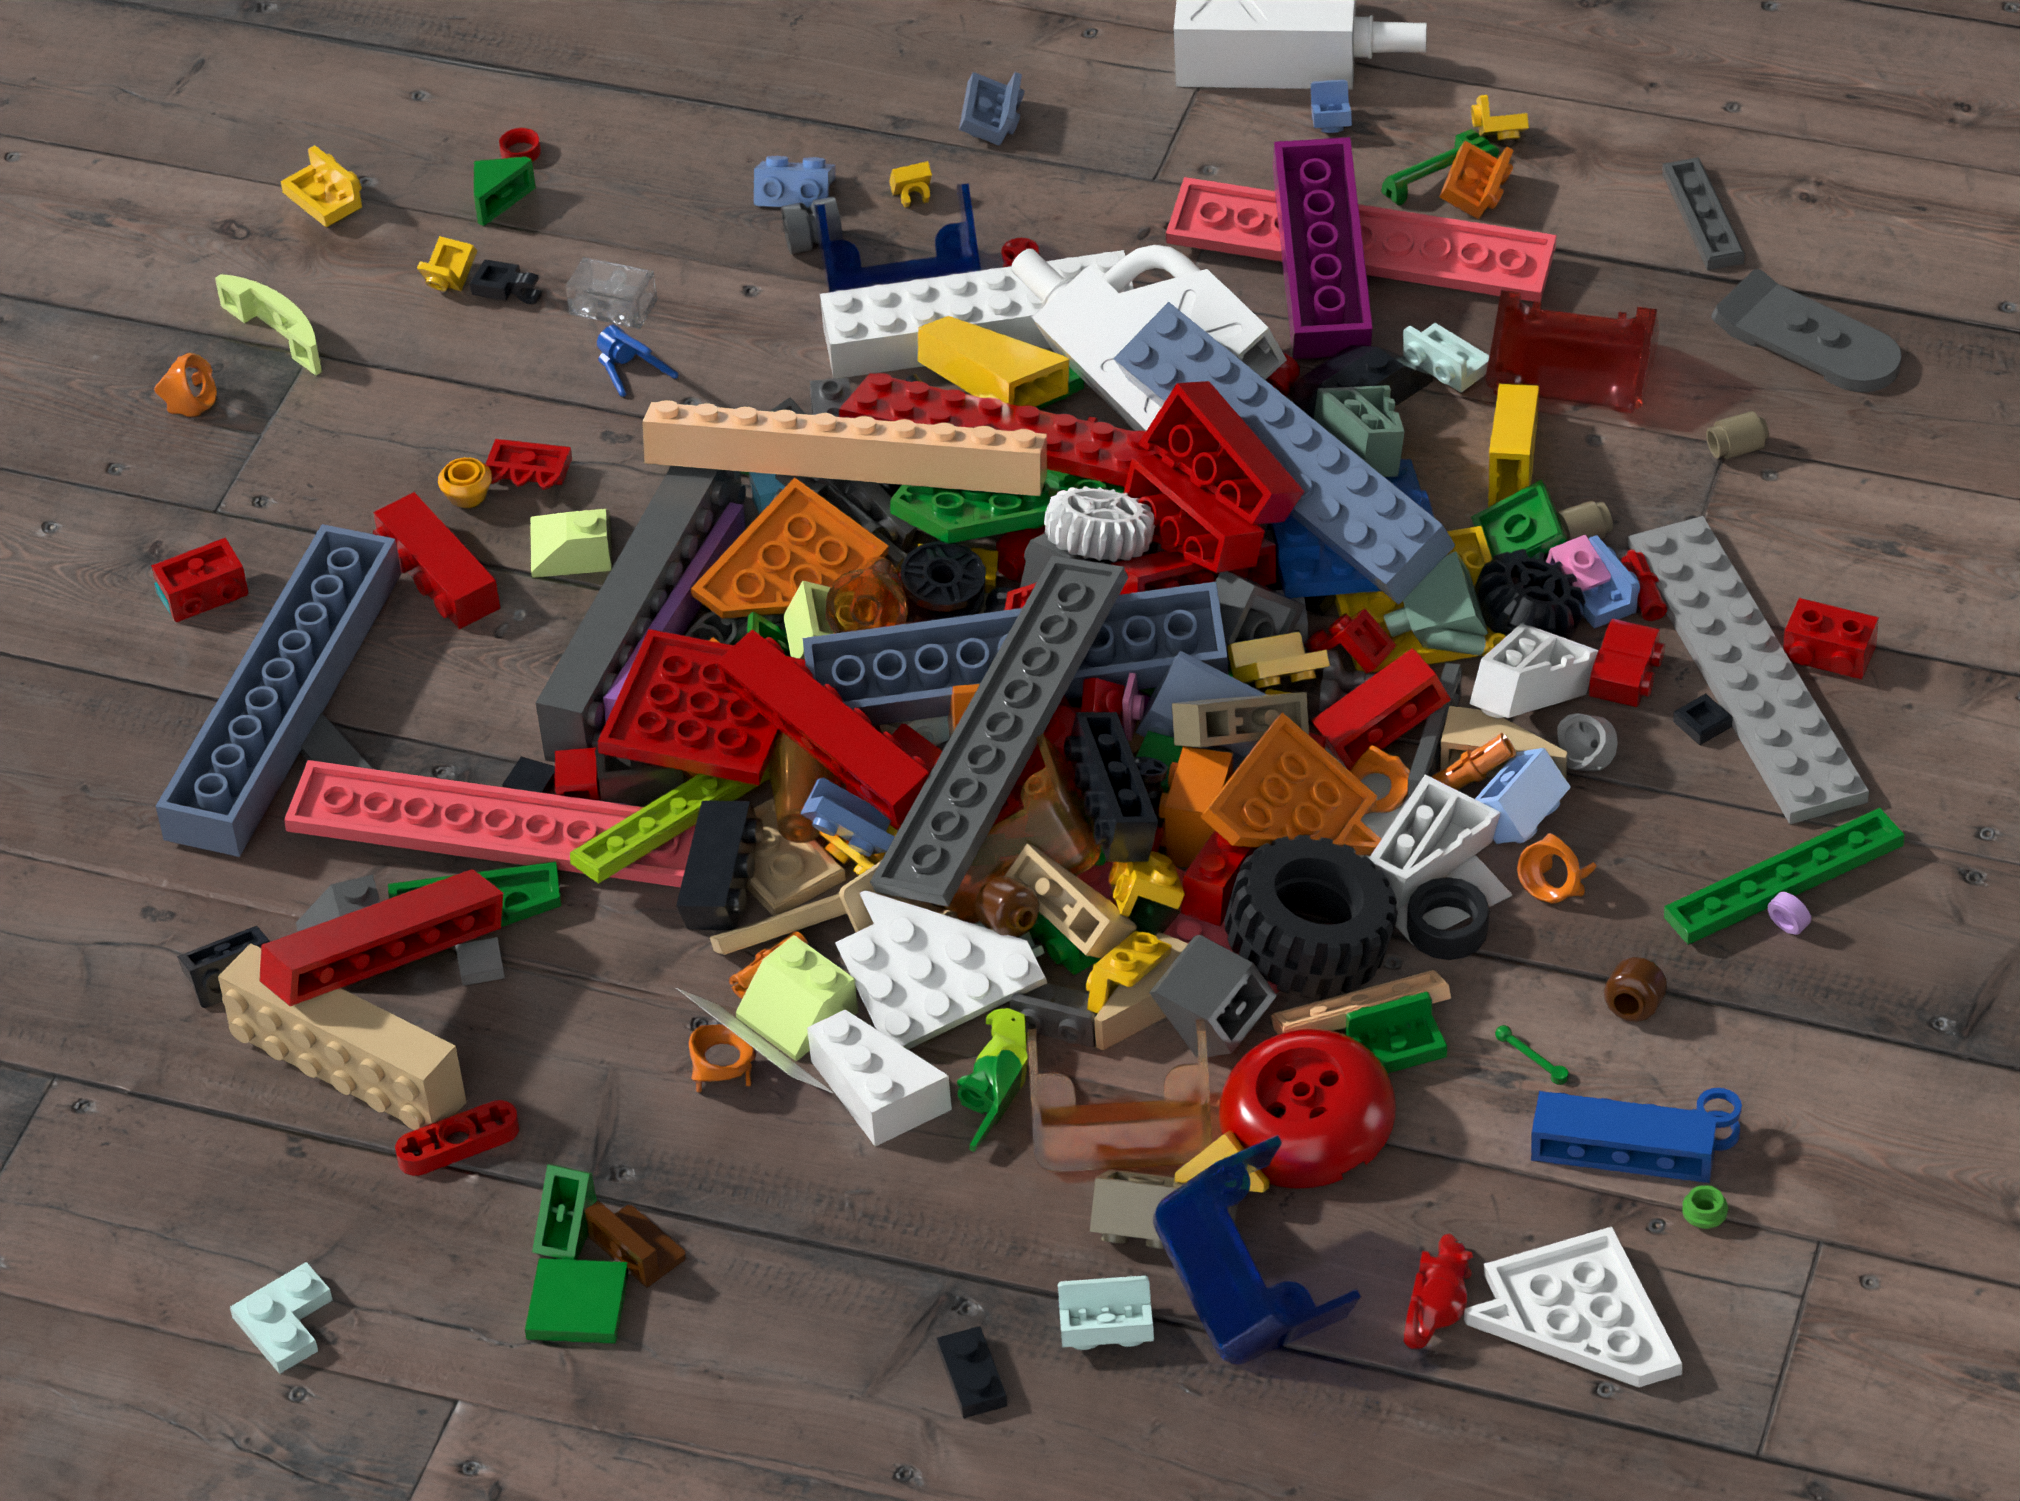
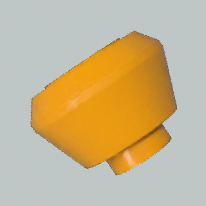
M469 457L458 458L449 462L441 470L438 476V485L453 505L461 508H473L486 498L492 474L489 467L477 459Z

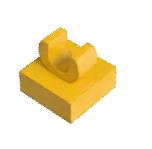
M926 161L892 169L889 181L893 196L901 194V203L905 208L910 207L909 193L912 191L919 192L924 203L929 202V186L932 178L929 162Z

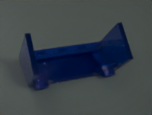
M969 183L957 184L962 222L947 224L939 229L934 240L936 257L867 267L861 266L859 251L853 243L847 240L830 241L825 204H815L814 209L821 258L828 293L981 271Z
M1278 1135L1215 1162L1164 1197L1157 1205L1153 1214L1154 1228L1216 1352L1223 1360L1232 1364L1246 1363L1347 1318L1361 1298L1358 1290L1355 1289L1316 1307L1308 1290L1299 1283L1284 1281L1267 1288L1227 1208L1240 1203L1246 1197L1250 1189L1249 1174L1271 1163L1282 1144Z

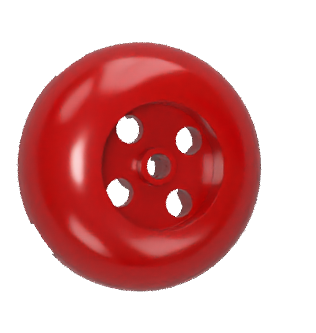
M1323 1029L1288 1031L1273 1036L1252 1048L1240 1059L1229 1074L1219 1102L1221 1134L1223 1135L1231 1130L1254 1163L1269 1179V1184L1286 1188L1301 1189L1328 1185L1342 1180L1343 1173L1353 1169L1360 1163L1364 1162L1367 1165L1387 1142L1396 1117L1394 1089L1390 1077L1380 1060L1367 1047L1355 1039L1338 1032ZM1294 1078L1289 1082H1282L1283 1080ZM1276 1107L1286 1110L1285 1114L1280 1118L1273 1116Z

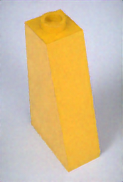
M946 316L918 327V362L973 396L981 398L992 397L1008 404L1035 407L1068 393L1069 358L951 316Z
M1499 384L1489 448L1488 507L1531 485L1538 420L1539 386Z

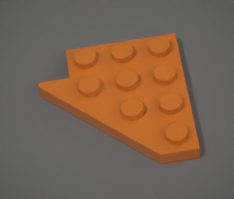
M794 477L691 588V596L722 619L748 617L753 611L760 616L784 614L802 581L876 598L878 606L886 605L890 601V593L867 576L888 554L889 546Z
M1283 712L1269 726L1201 815V818L1232 846L1259 848L1266 843L1271 845L1272 841L1279 838L1288 837L1289 840H1294L1298 835H1310V839L1319 840L1321 837L1332 839L1333 844L1341 847L1346 844L1354 848L1357 855L1371 856L1381 841L1379 836L1360 821L1378 796Z

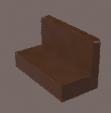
M598 1200L585 1210L589 1238L616 1262H628L629 1273L646 1288L686 1260L685 1250L630 1204L614 1214Z

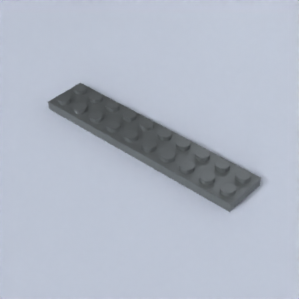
M1051 556L870 880L875 892L949 906L1129 578L1124 567Z

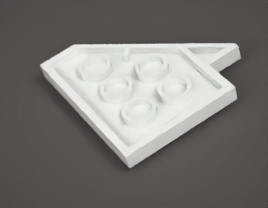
M866 890L860 892V895L874 924L835 942L850 975L855 979V986L875 1028L908 1050L1009 1002L1015 993L1023 995L1047 983L1027 940L1011 935H1000L994 930Z
M1612 1227L1485 1263L1484 1276L1494 1294L1495 1300L1464 1308V1320L1468 1326L1636 1387H1642L1682 1375V1361Z

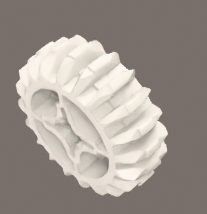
M1084 486L1082 489L1072 487L1068 491H1059L1057 495L1051 497L1045 512V534L1048 535V540L1051 543L1056 544L1057 548L1068 550V553L1071 555L1078 554L1083 556L1084 559L1095 558L1098 561L1101 559H1108L1112 562L1117 561V559L1127 561L1131 560L1132 557H1140L1143 552L1149 550L1155 525H1153L1154 514L1151 512V507L1138 503L1140 499L1131 498L1128 496V493L1121 494L1115 492L1114 489L1104 490L1101 487L1098 489H1091L1087 486Z

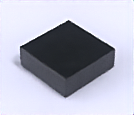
M1706 693L1673 712V722L1699 745L1732 727L1733 717Z
M521 756L502 786L504 788L549 794L555 785V766Z

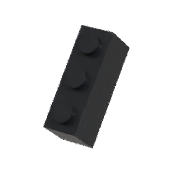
M750 801L701 802L676 904L688 930L737 928L739 915L743 914L746 910L747 896L745 890L748 878L751 879L755 872L754 852L756 844L761 843L763 838V822L760 818H757Z

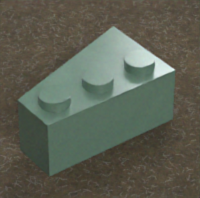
M1390 386L1318 388L1314 420L1382 476H1398L1405 431L1399 413L1394 412L1395 401L1390 399Z

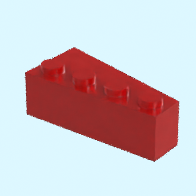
M1210 381L1177 383L1138 443L1147 451L1153 450L1162 456L1161 461L1171 468H1179L1189 475L1190 481L1199 488H1207L1213 492L1219 502L1252 525L1284 522L1305 492Z
M1159 454L1132 457L1124 493H1128V496L1131 498H1139L1138 503L1151 507V512L1154 514L1153 525H1155L1152 541L1161 544L1162 549L1170 553L1184 554V559L1216 573L1256 567L1265 532L1260 526L1250 524L1216 499V495L1207 488H1199L1192 483L1190 476L1179 468L1168 466L1161 461L1162 456Z

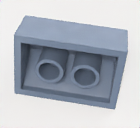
M1179 651L1150 696L1142 720H1140L1135 733L1145 737L1149 730L1174 738L1172 703L1267 694ZM1258 741L1194 748L1233 753V771L1235 772Z

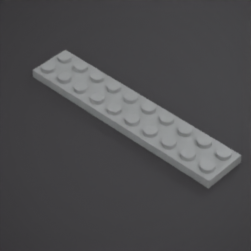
M1701 516L1628 536V549L1642 552L1650 571L1657 575L1659 582H1656V585L1667 606L1666 614L1719 705L1733 717V729L1788 823L1794 824L1868 803L1869 790L1705 518Z

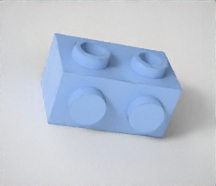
M1539 748L1516 752V756L1504 765L1475 799L1501 812L1493 837L1496 844L1509 842L1519 844L1526 842L1536 834L1539 823L1545 816L1553 813L1560 806L1559 800L1571 787L1546 749Z

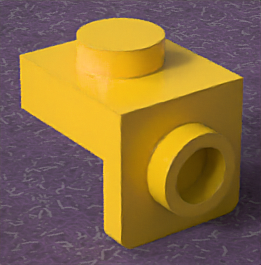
M1480 95L1476 98L1477 105H1471L1473 127H1479L1480 136L1497 134L1498 141L1520 138L1519 132L1529 128L1527 113L1490 117L1488 95Z
M439 236L429 263L420 261L417 270L426 279L425 283L433 289L447 291V288L462 291L478 250L472 244Z

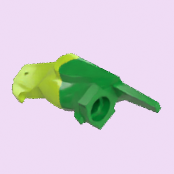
M1009 1008L996 1009L988 1014L986 1024L992 1025V1039L978 1055L973 1073L962 1076L957 1080V1085L959 1086L957 1093L961 1105L982 1115L984 1112H987L984 1121L970 1143L969 1150L973 1152L977 1150L993 1126L998 1124L1025 1082L1028 1063L1025 1014Z

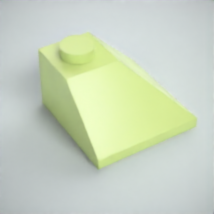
M608 509L564 512L530 517L532 578L612 570L610 511Z

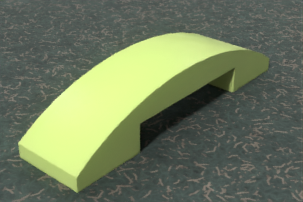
M220 274L215 278L221 307L243 323L257 316L288 339L292 359L316 376L322 372L313 328L303 312L293 302L274 289L256 281Z

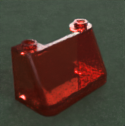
M1501 290L1485 377L1488 387L1494 390L1493 393L1496 396L1498 395L1499 384L1539 386L1538 398L1607 406L1619 413H1632L1634 409L1642 407L1660 332L1657 309L1637 307L1635 317L1627 319V313L1619 312L1618 319L1543 310L1541 302L1533 301V307L1531 308L1520 302L1521 292Z

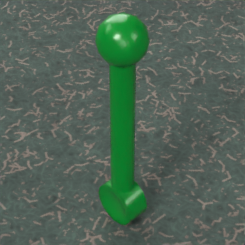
M1501 1025L1496 1029L1495 1036L1498 1041L1510 1043L1549 1072L1553 1083L1561 1085L1568 1081L1569 1072L1566 1067L1552 1065L1513 1036L1510 1027Z

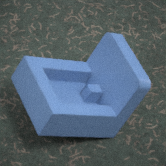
M1329 80L1312 82L1310 87L1314 128H1321V131L1325 133H1335L1343 131V126H1352L1347 81Z

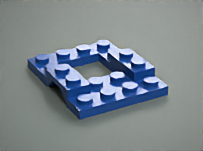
M1401 459L1398 476L1385 478L1434 517L1427 492L1420 488L1412 460ZM1290 514L1284 522L1265 523L1266 530H1272L1275 540L1278 575L1285 596L1298 598L1381 591Z

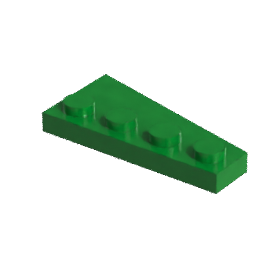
M556 862L477 872L504 893L501 927L562 906ZM451 876L388 884L389 899Z

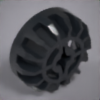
M1525 549L1516 550L1512 553L1504 552L1493 556L1492 560L1483 566L1474 586L1486 626L1494 633H1502L1508 636L1521 623H1524L1523 625L1532 626L1570 640L1584 615L1583 608L1586 603L1582 589L1572 586V583L1577 582L1575 575H1563L1561 571L1562 563L1558 561L1551 565L1543 561L1544 553L1541 552L1535 554L1533 558L1528 557ZM1511 577L1519 578L1516 584L1513 583Z

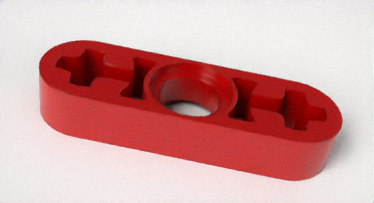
M494 1100L404 1134L395 1145L399 1168L405 1174L419 1176L512 1141L519 1132L516 1108L510 1102ZM500 1119L503 1124L497 1125L495 1120ZM477 1126H479L481 1133L477 1134L476 1131ZM455 1132H464L469 1135L462 1143L452 1144L446 1141V1138ZM434 1142H438L439 1149H435ZM418 1150L421 1155L414 1156L412 1152Z

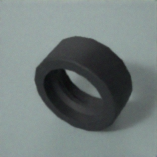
M1444 877L1432 879L1420 885L1410 896L1407 908V931L1410 941L1419 951L1432 958L1444 960L1465 958L1478 951L1486 941L1489 927L1490 908L1486 896L1477 886L1463 879ZM1447 906L1459 908L1467 912L1473 918V922L1462 929L1448 931L1429 925L1423 919V915L1434 908Z

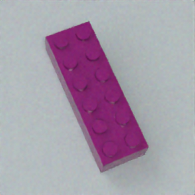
M1351 138L1274 142L1272 169L1293 359L1333 357L1350 345L1371 346L1372 320Z

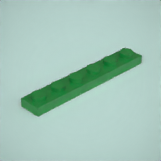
M1878 808L1665 905L1664 918L1685 943L1689 945L1767 909L1768 904L1780 892H1787L1796 896L1904 846L1905 834L1881 808Z

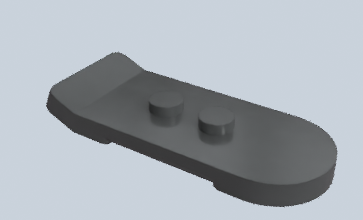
M1760 269L1753 270L1718 303L1711 315L1713 321L1731 337L1754 347H1763L1824 376L1827 382L1848 391L1872 392L1883 389L1894 382L1900 372L1901 350L1890 336L1779 285Z

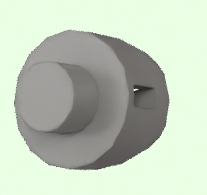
M1575 713L1566 716L1558 724L1559 747L1567 751L1568 768L1596 772L1603 770L1611 763L1616 755L1618 741L1616 731L1608 720L1599 716Z

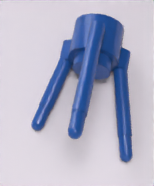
M612 324L599 334L597 347L602 354L599 356L598 361L606 368L621 397H625L627 393L613 364H625L635 354L671 378H678V372L653 356L649 347L629 336L619 326Z

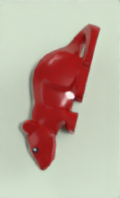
M1445 1234L1441 1237L1438 1244V1257H1431L1429 1252L1422 1251L1419 1273L1416 1274L1404 1331V1343L1410 1349H1422L1428 1344L1436 1329L1446 1328L1456 1323L1464 1314V1308L1467 1305V1291L1464 1279L1467 1280L1472 1275L1468 1262L1473 1257V1254L1470 1251H1466L1463 1243L1458 1241L1452 1234Z

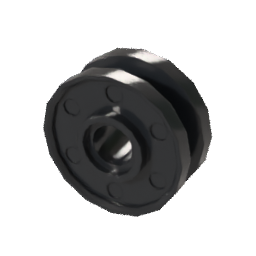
M935 541L920 545L908 553L901 564L900 603L905 613L915 622L979 614L984 606L986 568L980 556L969 547L961 544H947L943 541Z

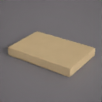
M775 797L753 808L757 818H760L763 822V838L761 843L756 844L754 852L755 872L751 879L748 878L746 888L772 916L794 909L846 880L845 870Z

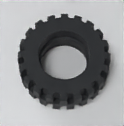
M1298 835L1294 840H1289L1288 837L1272 841L1271 845L1266 843L1253 851L1252 855L1244 860L1227 906L1224 924L1228 935L1227 940L1233 952L1239 953V956L1254 963L1267 983L1270 981L1278 985L1277 990L1288 994L1290 990L1300 992V997L1313 998L1315 994H1322L1323 998L1338 996L1341 990L1345 994L1360 988L1361 984L1369 982L1375 976L1377 969L1381 967L1397 921V900L1391 887L1389 888L1390 883L1382 871L1377 872L1375 870L1374 862L1368 857L1363 856L1361 858L1355 854L1354 848L1346 844L1341 847L1333 844L1332 839L1321 837L1319 840L1310 839V835ZM1287 908H1301L1316 912L1328 918L1334 924H1317L1304 920Z

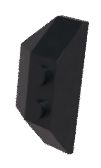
M1350 345L1293 382V403L1314 419L1318 388L1389 385L1391 389L1390 399H1394L1395 406L1432 383L1433 376L1419 366L1413 365L1406 357L1375 346Z

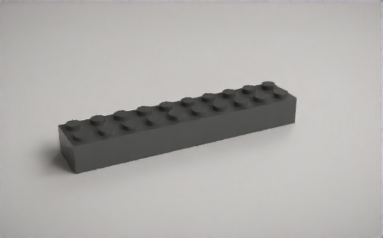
M670 466L536 701L545 760L555 762V751L597 748L598 756L604 755L598 753L597 742L606 724L603 697L730 502L743 505L746 487L741 483V471Z

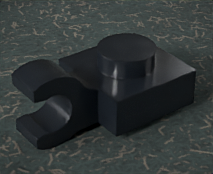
M487 259L483 261L469 283L472 295L505 301L512 293L524 303L536 304L542 295V290L533 289L539 280L538 275L530 272L521 273L520 267L517 264Z

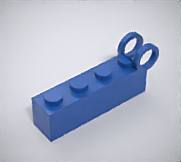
M1711 1088L1704 1091L1698 1097L1696 1109L1691 1110L1663 1107L1654 1104L1615 1101L1608 1098L1599 1099L1568 1095L1566 1093L1539 1091L1532 1127L1531 1160L1710 1183L1714 1152L1727 1150L1733 1147L1739 1140L1740 1124L1738 1120L1741 1116L1742 1103L1737 1094L1725 1088ZM1712 1099H1724L1733 1105L1734 1111L1731 1114L1724 1111L1706 1112L1704 1105ZM1731 1127L1733 1133L1728 1138L1715 1140L1716 1128Z

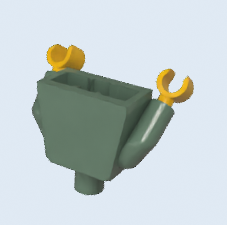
M1474 550L1466 551L1462 559L1456 551L1445 556L1403 600L1405 607L1385 614V623L1391 636L1395 637L1412 630L1424 648L1478 656L1482 655L1483 652L1485 656L1506 637L1502 633L1492 635L1489 640H1485L1484 635L1488 634V630L1473 583H1476L1484 566L1482 564L1477 565L1479 559L1477 552Z

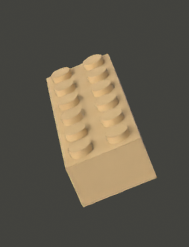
M251 943L218 976L222 1000L229 1022V1030L237 1040L242 1043L249 1042L265 1050L272 1058L284 1060L298 1067L309 1077L322 1079L333 1085L335 1089L344 1095L351 1094L367 1102L375 1111L386 1112L400 1119L407 1127L416 1130L456 1115L467 1103L455 1045L341 988L289 1006L259 981L261 948Z

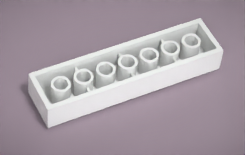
M1124 250L1046 262L1064 279L1075 278L1088 265L1103 276L1118 261L1125 257ZM1011 267L992 268L983 271L820 294L823 329L833 379L924 366L918 362V327L946 316L960 319L1043 349L1051 348L1032 319L1041 309L1042 302L1012 272ZM1132 281L1119 293L1133 290Z

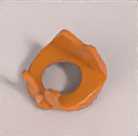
M186 353L183 356H179L154 388L155 393L167 403V411L169 413L183 414L187 417H197L205 410L210 409L216 402L217 395L211 365L200 355L194 353ZM188 367L198 370L192 375L193 385L197 386L203 383L202 391L197 397L192 394L187 382L185 369Z
M1376 746L1368 747L1350 770L1360 781L1365 776L1374 773L1383 774L1391 781L1390 792L1384 798L1375 799L1365 814L1392 812L1401 807L1408 796L1410 770L1400 757L1391 756Z
M1548 833L1542 840L1523 850L1518 860L1517 872L1521 885L1533 897L1548 903H1558L1567 897H1582L1584 895L1585 887L1580 880L1591 874L1595 870L1596 864L1592 862L1580 869L1578 858L1571 848L1559 837ZM1554 854L1562 858L1568 871L1567 881L1560 888L1551 886L1543 876L1545 872L1552 868Z
M723 1024L702 1025L691 1033L689 1038V1051L693 1063L691 1079L696 1082V1092L701 1093L702 1081L729 1080L740 1077L744 1073L746 1086H751V1061L755 1060L756 1051L751 1045ZM729 1044L739 1050L740 1058L730 1066L721 1067L708 1062L705 1054L714 1045Z

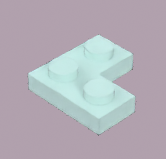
M305 1262L230 1306L232 1318L277 1372L281 1374L318 1352L316 1340L299 1320L333 1300L329 1287L311 1266Z

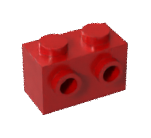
M1799 598L1784 630L1783 649L1793 663L1863 679L1877 645L1879 617Z

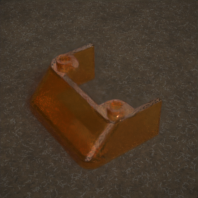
M1044 734L1037 737V742L1046 768L1033 774L1024 783L1021 790L1024 809L991 827L949 906L938 904L940 909L955 911L959 920L972 924L979 921L975 912L976 898L979 890L995 877L1005 876L1027 843L1035 846L1075 876L1090 869L1100 856L1101 847L1095 842L1092 819L1086 816L1084 797L1081 789H1077L1074 784L1073 767Z
M1204 1019L1195 1020L1198 1063L1181 1064L1168 1072L1164 1080L1165 1100L1076 1105V1090L1069 1077L1060 1072H1039L1037 1029H1028L1027 1045L1033 1143L1037 1162L1044 1169L1052 1172L1185 1165L1211 1145L1212 1127Z

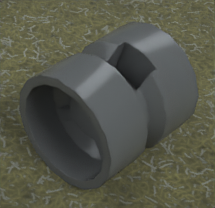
M834 197L813 200L811 207H806L802 202L781 207L783 228L790 254L811 251L814 244H818L822 249L843 245L841 221Z

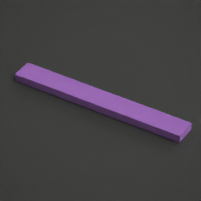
M731 502L727 505L648 629L677 635L684 634L702 606L701 602L691 596V588L745 531L743 505ZM648 629L603 697L606 722Z

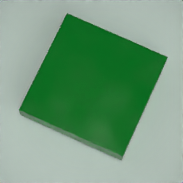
M1542 479L1471 516L1474 527H1482L1492 558L1497 554L1504 552L1512 553L1520 549H1525L1528 557L1533 558L1539 552L1546 554L1550 551V548L1568 542L1548 488Z
M539 1258L525 1326L526 1340L616 1344L629 1276L628 1262Z

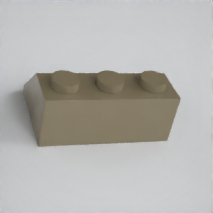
M1109 1169L1095 1178L1090 1232L1102 1233L1101 1240L1107 1242L1128 1243V1237L1146 1239L1145 1245L1148 1247L1172 1249L1173 1242L1191 1244V1252L1214 1255L1217 1254V1248L1224 1249L1230 1244L1241 1190L1175 1182V1177Z

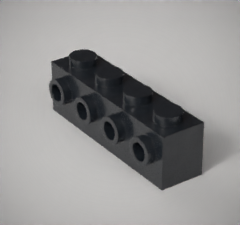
M1076 712L1071 736H1066L1064 741V756L1066 761L1072 764L1075 787L1081 789L1084 797L1085 814L1092 819L1095 842L1097 845H1101L1107 862H1148L1158 820L1117 712Z

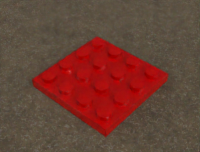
M648 629L597 742L599 754L759 786L782 731L722 683L716 661L728 652L733 645ZM786 656L793 662L799 660L805 664V659Z

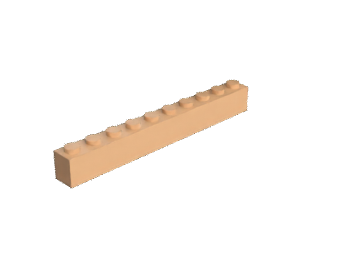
M670 400L651 402L642 421L644 463L1033 496L1041 495L1047 477V434L1034 433L1028 429L1005 431L995 430L989 426L968 428L955 427L950 423H937L935 425L918 424L906 419L893 422L875 420L868 416L844 418L835 417L829 413L807 415L796 414L791 410H779L777 412L757 411L752 407H739L737 409L720 408L708 403L697 406L683 405Z

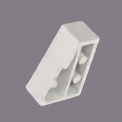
M1521 623L1481 659L1469 704L1481 708V711L1488 716L1510 718L1584 696L1588 690L1590 675L1598 650Z
M1424 775L1369 857L1375 864V870L1377 872L1382 871L1390 883L1389 888H1392L1397 900L1396 909L1398 910L1408 903L1410 896L1420 885L1432 879L1443 878L1491 844L1501 812Z
M843 1010L807 1027L811 1062L875 1147L952 1110L949 1076L847 1010Z

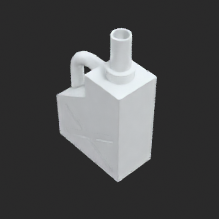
M1177 0L1174 22L1176 87L1311 89L1310 84L1314 81L1346 80L1348 89H1353L1355 57H1368L1372 59L1373 53H1426L1427 23L1373 21V15L1369 17H1356V0Z
M1150 245L1137 248L1118 261L1103 276L1088 265L1075 278L1064 279L1033 249L1024 250L1012 263V272L1042 302L1041 309L1032 319L1052 350L1069 358V367L1134 431H1146L1161 407L1128 381L1113 358L1168 301L1264 380L1287 360L1265 323L1208 269L1200 270L1187 256L1172 247ZM1153 268L1164 269L1175 277L1119 293L1145 270Z

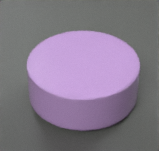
M1780 892L1768 904V913L1773 922L1789 934L1798 935L1811 923V915L1806 906L1790 893Z

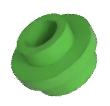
M1702 1185L1692 1189L1685 1197L1682 1213L1686 1221L1695 1227L1704 1229L1714 1228L1725 1221L1728 1214V1204L1718 1189Z

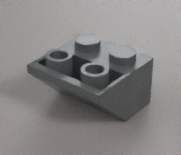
M1202 935L1193 937L1149 992L1196 1058L1232 1054L1277 996L1254 963Z

